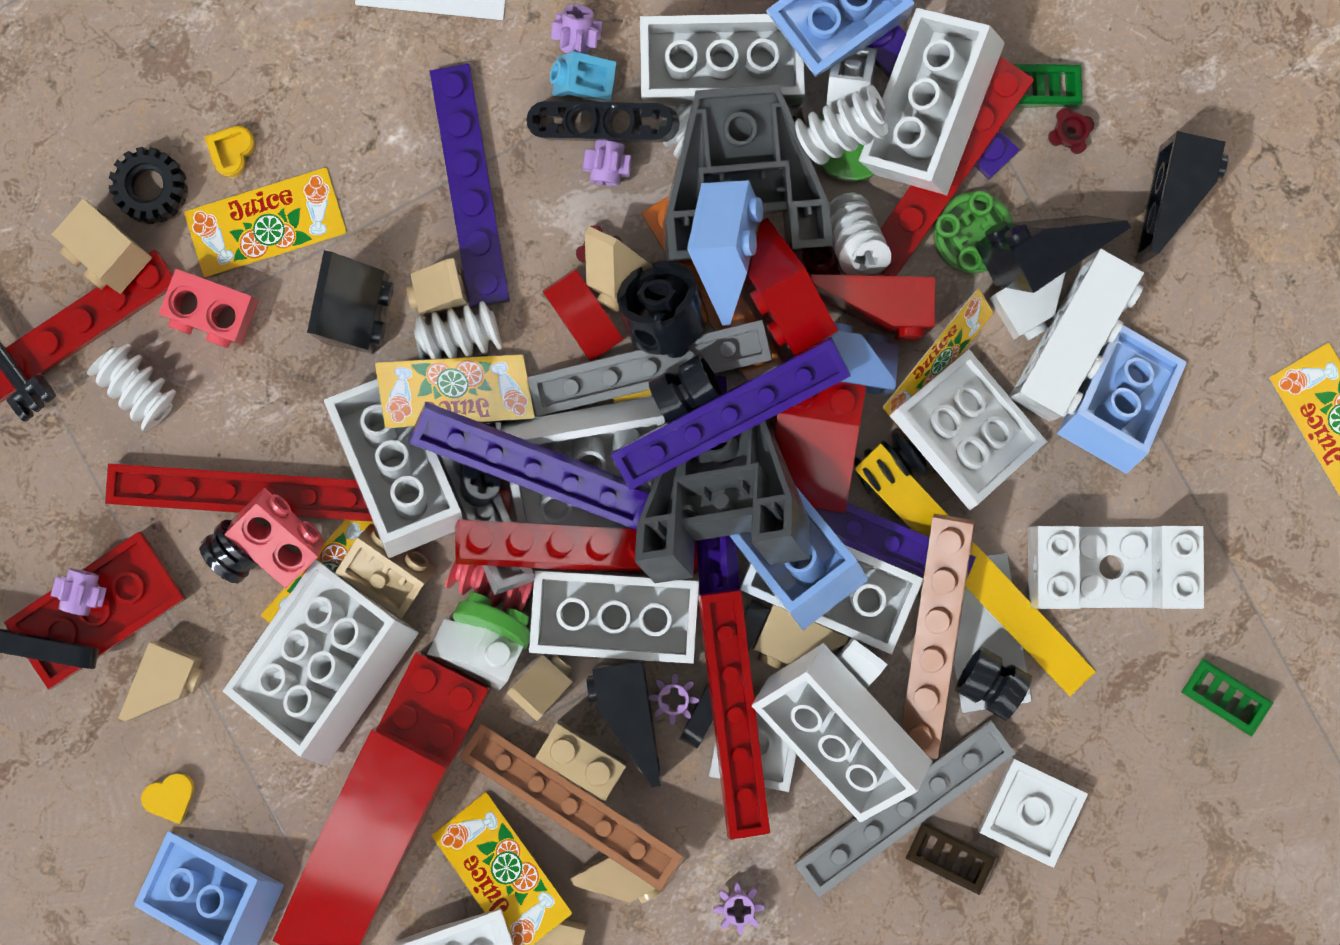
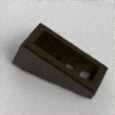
M923 821L905 859L980 895L985 890L999 856ZM930 836L937 838V841L929 859L922 856V853ZM945 843L952 845V848L943 866L938 864L937 861ZM962 850L968 854L958 873L953 871L952 868ZM978 858L982 860V864L973 880L967 876L975 859Z

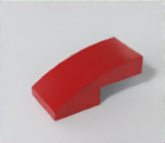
M573 269L542 290L590 362L624 340L576 269Z

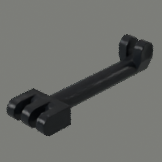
M0 341V369L16 390L6 401L22 421L27 422L34 416L33 411L39 412L45 407L44 401L47 403L51 402L56 397V394L42 374L28 379Z

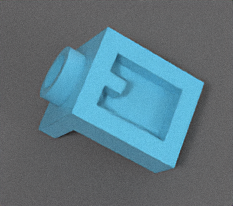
M575 51L559 56L553 63L550 72V82L553 84L552 96L563 97L572 95L597 102H610L616 62Z

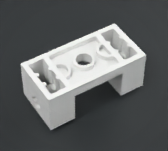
M1203 526L1028 527V600L1031 602V608L1204 609ZM1108 555L1116 557L1121 566L1119 574L1113 579L1105 578L1099 568L1101 560Z

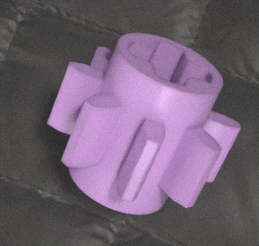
M567 6L564 8L563 13L557 12L556 20L552 21L551 39L560 40V49L564 53L575 51L587 54L590 47L596 48L597 40L601 39L602 21L593 20V11L586 6Z
M597 140L595 141L594 150L585 149L582 168L584 172H591V183L617 187L620 185L621 177L630 178L632 156L624 155V144Z
M69 568L66 577H55L51 596L57 597L60 600L58 609L76 615L89 616L91 607H102L107 588L100 587L97 584L99 575L80 569Z
M677 673L673 674L672 683L667 685L658 678L656 683L661 689L660 693L648 696L649 700L658 701L660 706L655 711L654 716H660L663 712L669 714L671 725H674L676 715L680 713L690 719L691 713L687 709L688 703L695 704L699 702V698L689 696L688 693L694 682L689 681L684 686L679 684ZM673 687L678 688L679 695L685 696L686 699L685 702L678 704L676 710L670 709L669 702L662 699V696L668 695Z
M735 881L733 891L727 893L723 889L719 890V895L724 900L723 905H715L713 910L714 913H724L725 915L721 923L722 929L732 924L737 926L739 935H742L744 925L750 923L755 927L759 926L754 913L755 911L764 910V903H753L752 898L757 892L755 887L750 888L746 892L741 890L739 882ZM735 899H742L744 906H750V908L743 910V916L736 917L734 910H727L728 907L734 906Z

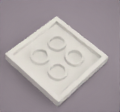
M967 350L890 415L969 510L984 500L1047 442L970 350Z

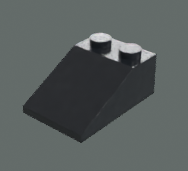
M1176 131L1160 145L1135 263L1143 264L1159 254L1216 184L1217 180L1224 177L1228 165V155L1223 154L1225 141Z
M1088 215L1012 223L1000 222L990 227L985 232L986 237L974 245L995 286L1035 293L1130 229L1131 226L1128 220Z
M324 250L307 333L326 345L374 354L375 345H382L386 324L380 321L383 306L389 307L393 295L394 284L388 282L389 275L381 269Z
M628 660L596 665L592 669L593 675L586 678L589 701H597L599 712L651 786H661L662 778L650 700L648 699L649 692L644 660Z

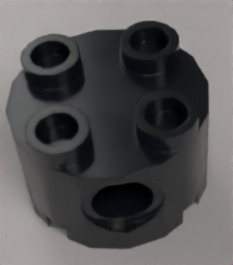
M677 262L651 263L652 269L643 272L642 267L626 277L618 290L617 303L631 342L635 347L648 354H667L671 358H678L685 355L689 350V346L703 334L708 321V313L698 284L687 267Z

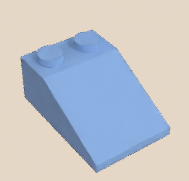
M779 0L769 7L766 12L816 77L874 43L909 18L915 3L913 0Z
M749 180L701 183L687 247L722 325L731 324L746 278L750 256L756 253V225L763 218L762 200L760 197L755 196Z
M1123 325L1112 343L1107 342L1100 350L1098 355L1103 357V361L1092 379L1087 378L1085 382H1082L1078 391L1083 393V397L1075 411L1071 415L1067 413L1057 434L1127 474L1148 455L1187 362Z
M797 488L811 522L810 559L770 565L751 543L752 532L729 536L795 622L804 630L867 582L868 578L855 557Z
M168 831L134 906L201 945H258L284 884L253 867L177 833Z

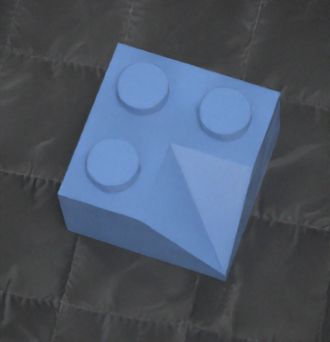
M835 323L838 332L821 342L832 337L846 363L851 376L841 382L866 386L865 393L884 396L891 394L896 387L899 345L890 344V337L867 333L866 338H864L862 334L852 333L853 326Z

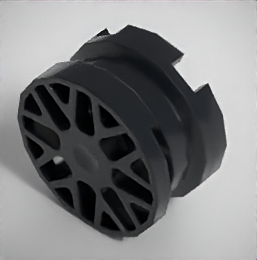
M224 520L215 527L214 534L206 536L200 542L202 545L199 547L202 558L213 572L230 583L238 584L249 575L250 569L256 568L258 564L224 535L231 523V520Z

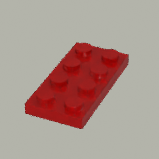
M137 532L82 569L99 575L97 584L100 587L107 588L102 607H91L89 616L76 615L58 609L60 600L57 597L51 596V590L6 620L4 624L11 631L98 647L99 658L187 598L144 533ZM27 658L48 690L53 689L83 669Z

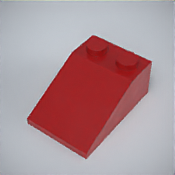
M768 218L763 219L759 224L756 238V253L752 257L748 275L756 289L750 293V296L761 315L769 312L773 322L768 324L767 327L778 346L780 347L786 343L796 356L838 332V329L804 265Z
M811 274L810 276L822 301L885 334H895V341H920V337H924L935 327V277Z
M839 382L777 415L774 435L795 486L816 510L846 514L866 386Z

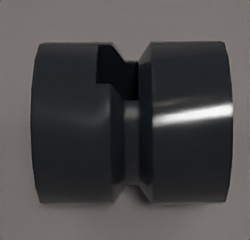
M701 354L681 363L678 373L669 370L648 382L655 403L667 422L723 394L716 375Z
M981 646L972 655L957 681L955 691L975 703L981 700L985 701L984 708L1006 721L1015 713L1026 696L1032 676L1012 664L1004 667L1001 657Z

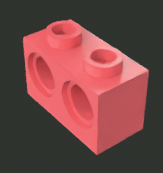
M175 268L159 315L170 319L168 324L170 328L191 335L193 328L208 333L206 341L229 348L231 342L243 345L259 300L245 293ZM195 294L198 301L196 309L190 314H183L180 308L182 299L187 295ZM226 308H233L236 315L234 323L228 328H221L218 324L220 312Z
M266 488L256 495L232 519L224 534L285 589L318 558L325 542L314 525L298 518L282 497L276 494L272 495ZM262 517L266 519L271 526L263 527L259 525L254 518ZM285 545H295L302 553H292L286 549Z

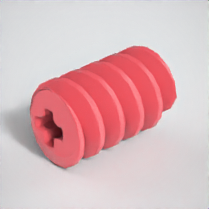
M456 560L445 583V588L450 589L459 581L458 592L461 595H465L472 587L475 593L483 596L489 594L488 599L492 601V607H496L501 601H504L503 612L505 613L507 609H516L517 607L518 611L524 613L534 587L533 580L532 583L494 595L482 565L456 564Z

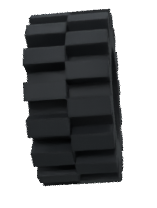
M143 147L136 148L137 152L135 153L127 151L123 154L125 159L122 162L117 159L114 163V166L117 167L116 172L110 171L109 179L113 181V185H108L109 192L114 195L112 200L115 205L120 207L121 211L139 222L144 221L147 224H154L156 220L161 223L167 221L166 216L169 214L175 216L179 212L176 210L179 204L183 206L186 201L183 198V193H188V186L184 183V180L187 178L180 169L181 166L169 155L160 152L156 148L150 147L149 150H146ZM145 171H155L160 174L163 180V189L160 195L148 201L139 199L134 191L136 178Z

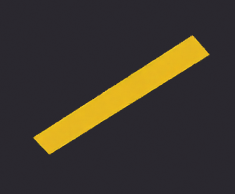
M882 444L877 446L855 468L857 473L911 530L930 537L934 514L949 516L911 475L906 476L899 469L891 454ZM880 459L888 467L895 479V483L892 484L884 476L877 464V460ZM866 467L875 477L881 488L880 491H876L867 480L862 470ZM973 542L971 555L976 556L968 575L966 588L1069 696H1072L1096 671L1036 608H1031V602Z

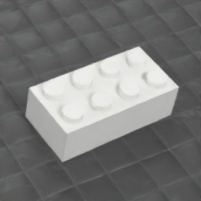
M916 8L882 97L888 118V133L883 138L873 136L872 142L864 145L859 158L860 163L877 176L948 195L1005 44L990 25Z
M768 14L640 16L642 103H659L668 107L688 106L692 104L696 90L778 84L786 104H802L805 95L804 61Z
M1099 249L1088 257L1009 397L1017 404L1049 422L1065 417L1067 413L1071 415L1083 397V393L1078 391L1082 382H1085L1087 378L1092 379L1103 361V357L1098 355L1100 350L1107 342L1112 343L1123 326L1124 322L1118 318L1127 307L1132 308L1139 298L1144 287L1138 283L1144 272L1103 249Z
M377 379L324 399L329 417L388 559L455 532L456 522L458 519L463 520L462 513L437 454L409 444L410 434L414 426L385 428Z
M846 546L860 564L868 581L815 622L892 654L924 578ZM750 563L739 590L784 608Z
M535 570L529 653L694 664L699 581L674 580L655 584L651 578Z
M824 643L768 677L751 705L860 823L918 792L933 762Z

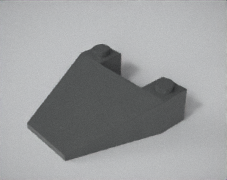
M778 84L695 91L662 221L666 261L692 260L687 247L701 183L749 180L755 196L760 197L762 200L763 213L783 212L785 242L793 252L827 249L833 246L830 204L810 157L803 149L797 137L795 122Z
M768 419L655 478L637 524L635 562L655 584L693 578L695 541L752 532L751 543L770 565L810 559L811 522Z

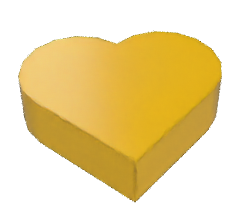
M233 126L204 136L216 170L228 178H235L241 175L246 167V157L250 156L255 150L256 141L253 134L245 127Z
M178 772L169 775L163 782L152 783L145 787L142 792V806L151 814L181 824L185 819L194 795V781L189 775Z

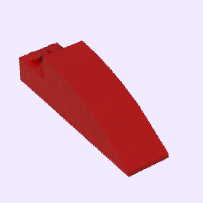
M423 651L415 652L379 725L371 729L294 890L273 938L274 942L280 945H362L492 689L491 687L426 656L427 653Z

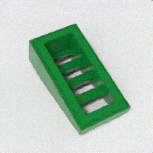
M1013 64L1034 79L1032 83L1033 96H1029V91L1027 90L1015 108L1083 105L1081 65ZM1047 75L1049 77V96H1045V76ZM1060 75H1065L1066 96H1060Z
M1203 658L1181 691L1182 694L1250 737L1254 735L1274 704L1268 698ZM1211 673L1216 677L1205 694L1201 696L1196 691L1207 674ZM1224 681L1230 686L1218 705L1210 700ZM1238 690L1244 695L1232 714L1225 711V708ZM1252 699L1258 705L1247 722L1244 723L1239 717Z

